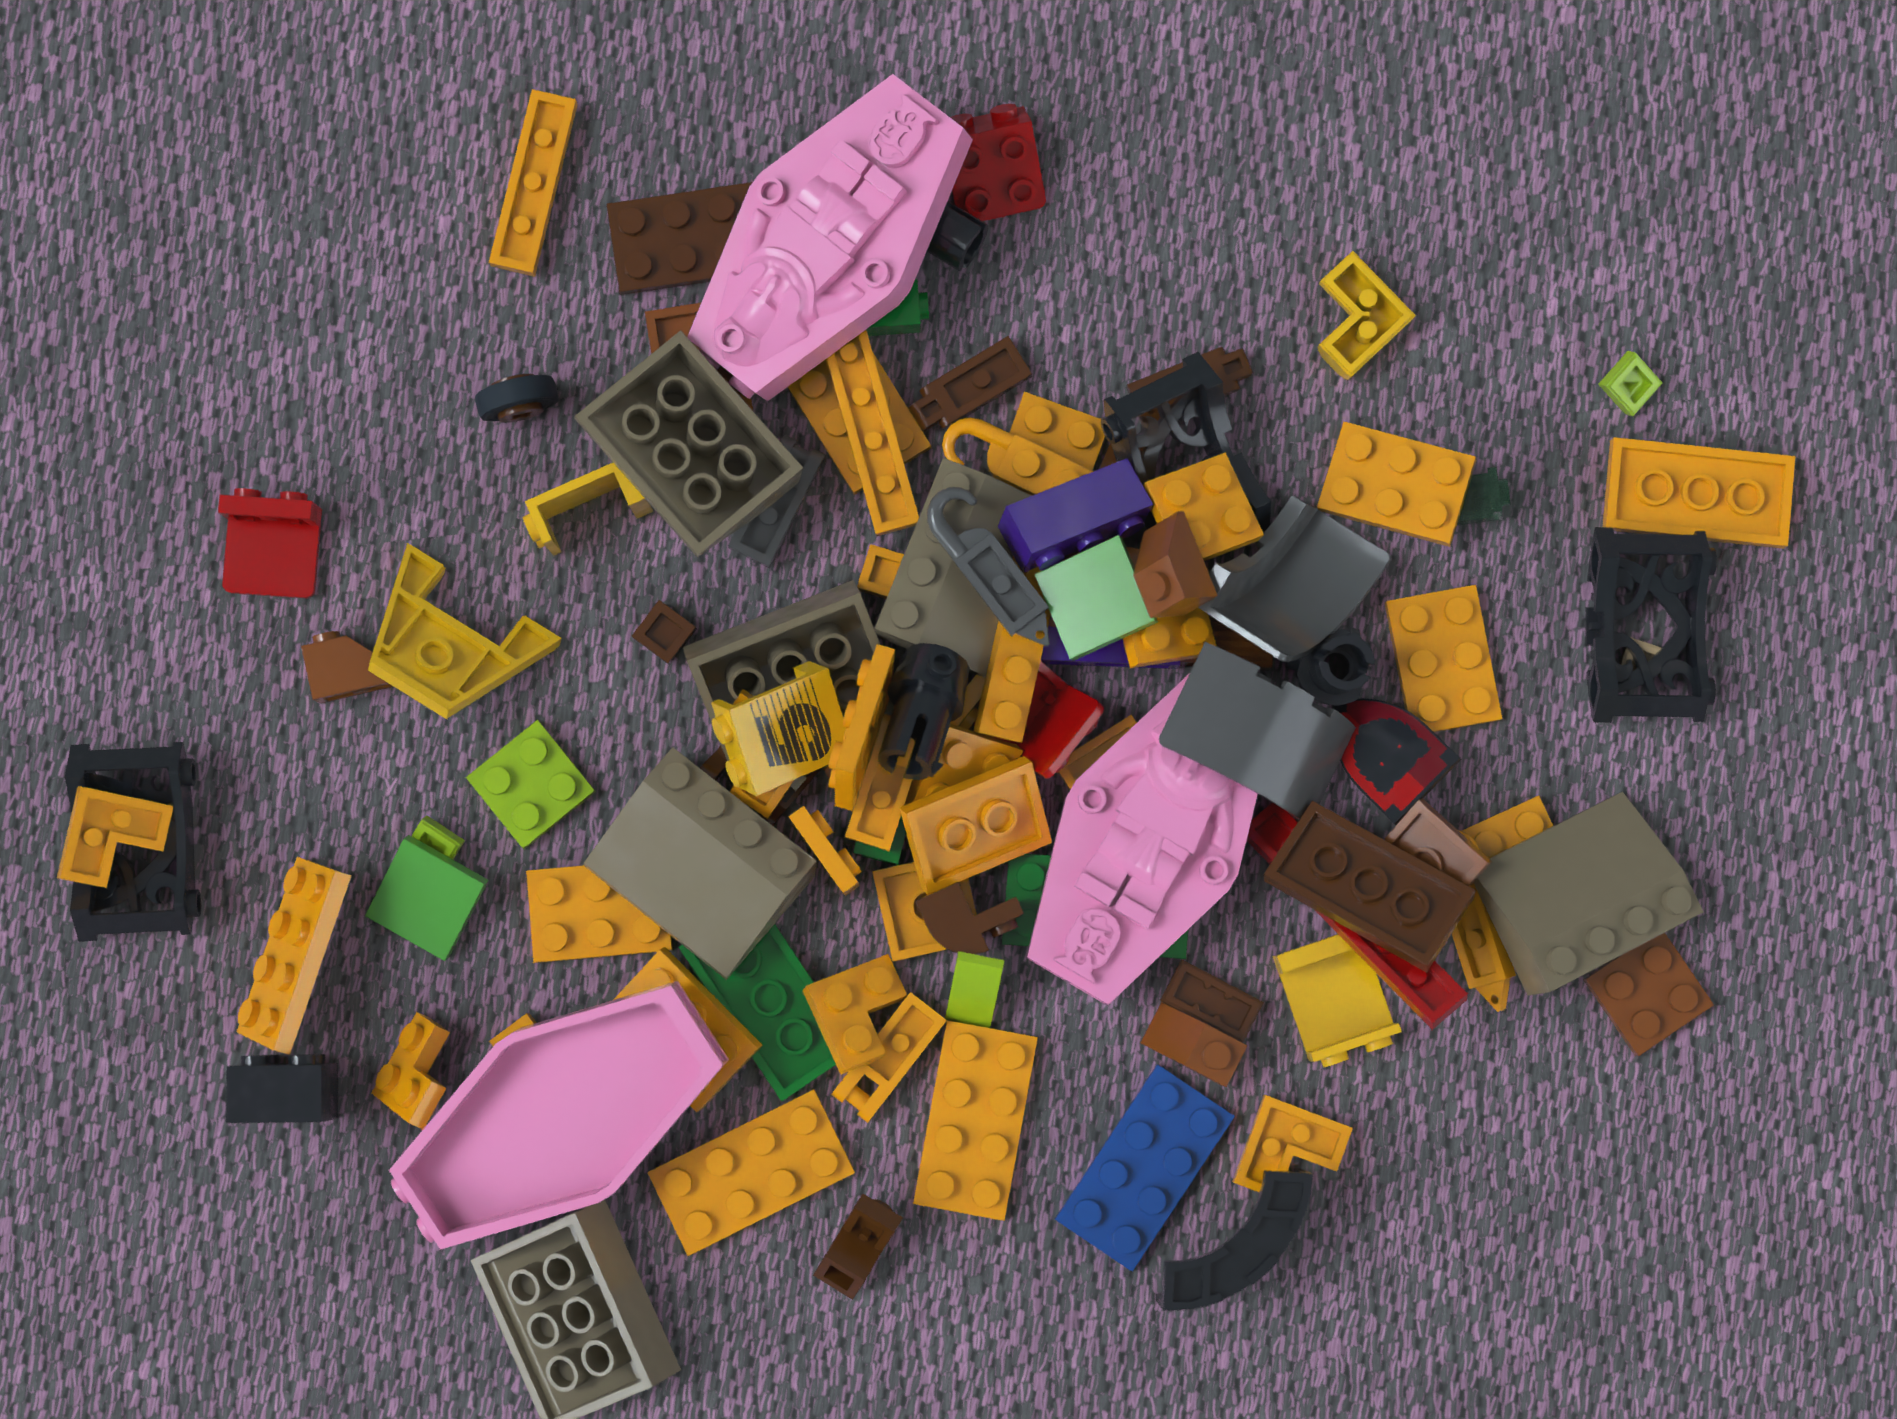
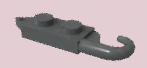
M948 487L939 491L931 499L927 508V523L933 535L1011 637L1017 634L1046 647L1049 646L1045 614L1049 607L995 536L984 528L966 530L957 535L944 518L943 510L949 501L961 499L974 506L977 504V498L970 491L960 487ZM1036 632H1044V638H1036Z

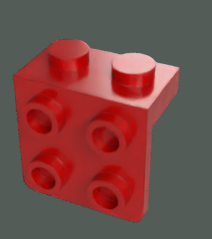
M1002 104L990 109V114L973 117L971 114H958L950 117L961 125L973 139L952 189L956 206L981 221H987L1040 209L1045 205L1046 196L1032 121L1024 106L1017 107L1015 104Z
M236 488L234 489V496L219 495L218 513L228 519L222 581L224 590L231 594L311 598L316 588L322 508L313 501H308V494L300 492L282 491L280 492V499L263 498L262 491Z
M1040 660L1022 743L1001 738L997 739L1016 744L1023 750L1021 757L1025 756L1032 762L1034 772L1045 779H1049L1066 766L1072 751L1084 736H1087L1095 729L1099 717L1104 711V706L1096 699L1065 683Z

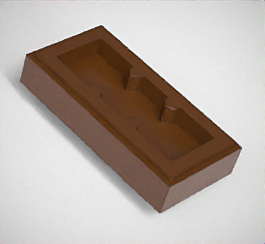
M1182 959L1179 961L1160 998L1161 1002L1242 1043L1264 1003Z

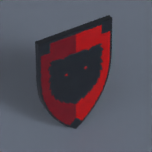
M1361 698L1351 703L1335 706L1334 710L1347 718L1356 727L1340 760L1342 767L1357 788L1395 825L1400 822L1419 799H1423L1462 760L1423 721L1400 706L1381 700Z

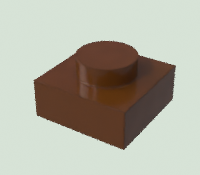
M658 600L633 633L632 638L670 665L697 628L662 601Z

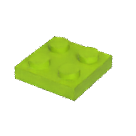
M536 720L466 777L523 849L530 846L596 792L539 720Z

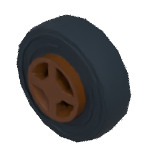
M519 374L506 377L492 383L489 387L475 395V403L480 418L483 421H500L502 423L517 422L535 417L559 401L556 384L552 376Z

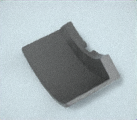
M1291 495L1279 515L1264 532V536L1257 541L1256 546L1260 548L1258 552L1251 558L1242 553L1229 562L1215 563L1209 575L1218 596L1198 608L1283 662L1296 661L1324 643L1350 617L1389 565L1391 555L1309 503Z
M1205 642L1160 734L1159 743L1163 747L1252 790L1300 820L1312 801L1320 804L1356 727L1332 708L1327 709L1313 703L1315 697L1288 681H1283L1279 688L1271 683V678L1258 672L1259 666Z

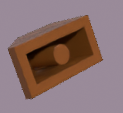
M1177 511L1144 531L1133 576L1150 618L1184 616L1218 596L1184 511Z
M330 631L314 635L312 637V644L301 646L312 700L320 704L394 687L368 671L373 652L348 636L341 637L340 631Z
M1162 1002L1140 1042L1146 1047L1223 1087H1227L1247 1048V1045Z

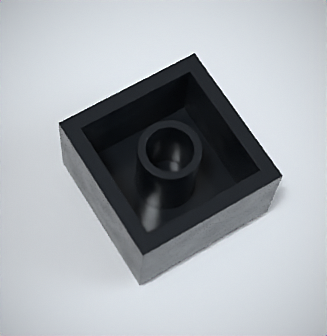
M325 1054L288 1055V1064H279V1055L241 1056V1065L227 1066L226 1123L324 1122L338 1119V1063H325Z

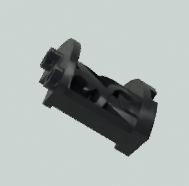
M1199 352L1184 358L1183 368L1117 400L1113 396L1103 400L1105 418L1101 419L1103 433L1112 445L1116 461L1119 462L1128 458L1142 485L1149 480L1155 479L1157 460L1168 434L1181 444L1196 447L1203 446L1207 456L1201 461L1226 452L1262 531L1267 530L1270 526L1271 500L1257 482L1242 452L1233 456L1228 439L1225 436V433L1232 430L1224 400L1223 381ZM1177 398L1171 405H1169V401ZM1157 408L1160 419L1157 422L1154 417L1140 415ZM1140 416L1143 421V429L1140 433L1136 434V426L1132 419ZM1193 417L1196 429L1191 435H1188L1181 429L1177 421L1179 420L1183 426H1188L1189 420ZM1139 447H1144L1140 455ZM1151 510L1144 522L1147 530L1157 524Z
M1595 527L1587 581L1592 582L1594 593H1591L1594 607H1585L1586 646L1594 647L1590 652V657L1593 659L1591 670L1586 672L1593 723H1611L1613 716L1692 717L1693 722H1703L1707 706L1714 704L1716 685L1714 678H1709L1705 645V612L1709 575H1714L1716 572L1717 554L1715 548H1709L1705 531H1695L1694 535L1614 534L1613 528ZM1620 554L1649 556L1645 565L1642 566L1634 561L1620 557ZM1660 555H1690L1686 575L1682 579H1677L1674 576L1673 569L1678 562L1664 567L1659 577L1654 574ZM1634 583L1638 584L1629 603L1622 605L1616 600L1615 593L1619 587H1624L1627 593H1630ZM1647 591L1663 606L1676 626L1665 645L1648 661L1641 647L1632 638L1614 631V620L1627 617L1637 610L1644 601ZM1686 591L1684 606L1676 594ZM1686 645V662L1675 659ZM1624 647L1629 650L1635 661L1636 669L1633 670L1631 659H1627L1623 665L1616 662L1615 652L1618 648ZM1680 674L1685 678L1688 695H1659L1653 678L1658 675L1660 682L1666 688L1675 690L1676 687L1672 682L1673 676ZM1643 685L1647 695H1624L1618 693Z
M173 742L172 747L91 750L90 744L71 745L64 777L71 814L78 786L166 805L173 802L175 820L171 816L164 851H159L152 862L137 876L130 861L122 853L115 850L112 863L117 864L121 869L125 884L120 886V875H115L113 880L108 881L107 888L73 881L70 913L78 941H97L98 934L180 931L181 935H191L193 917H200L202 908L200 891L195 889L193 802L191 786L196 784L195 760L193 758H186L183 742ZM167 768L169 786L165 791L162 792L156 789L154 785L156 775L147 777L142 784L141 790L135 787V773L137 769ZM124 770L123 781L96 774L95 771ZM177 856L176 875L165 872ZM163 887L171 888L174 894L172 910H141L139 893L143 890H146V895L151 902L160 904L158 895ZM128 900L130 912L101 913V910L111 908Z

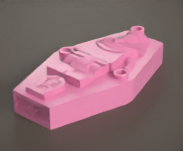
M894 74L889 76L764 169L750 185L687 338L699 347L698 350L716 370L722 366L733 376L728 383L748 399L756 393L766 401L771 400L899 306L913 286L973 139L961 125Z
M1189 674L1075 781L1064 800L1026 958L1105 1005H1109L1220 900L1230 890L1239 874L1258 794L1187 757L1163 747L1159 743L1160 734Z
M678 981L519 1028L492 1047L389 1169L393 1176L391 1180L392 1188L402 1202H410L419 1216L416 1222L420 1232L430 1243L435 1241L440 1250L600 1203L614 1194L625 1183L727 1063L729 1058Z

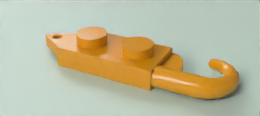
M972 417L959 419L949 426L943 437L942 447L945 457L961 465H964V462L955 453V443L960 436L970 434L990 443L987 452L989 472L996 479L1032 496L1093 472L1021 436L1013 435L981 419Z
M1458 830L1478 848L1476 841L1469 834ZM1473 883L1470 887L1475 890V898L1452 932V937L1469 989L1475 988L1497 1012L1506 1009L1510 978L1516 976V973Z

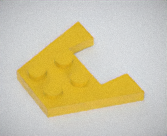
M407 543L370 659L369 672L443 718L448 719L560 646L561 637L527 616L521 617L504 641L498 646L425 600L426 597L441 580L446 567Z

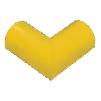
M1354 251L1348 254L1319 282V285L1339 304L1349 317L1318 345V351L1339 376L1349 380L1416 317Z

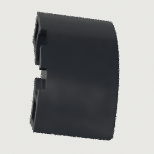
M1294 1168L1293 1172L1264 1170L1262 1185L1255 1207L1243 1226L1229 1240L1214 1250L1197 1257L1177 1261H1164L1163 1291L1156 1294V1302L1163 1311L1188 1310L1219 1303L1249 1285H1253L1266 1275L1279 1261V1258L1301 1227L1311 1195L1313 1173L1302 1168Z

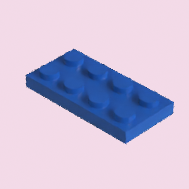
M1156 1064L1054 1219L1133 1272L1235 1116Z

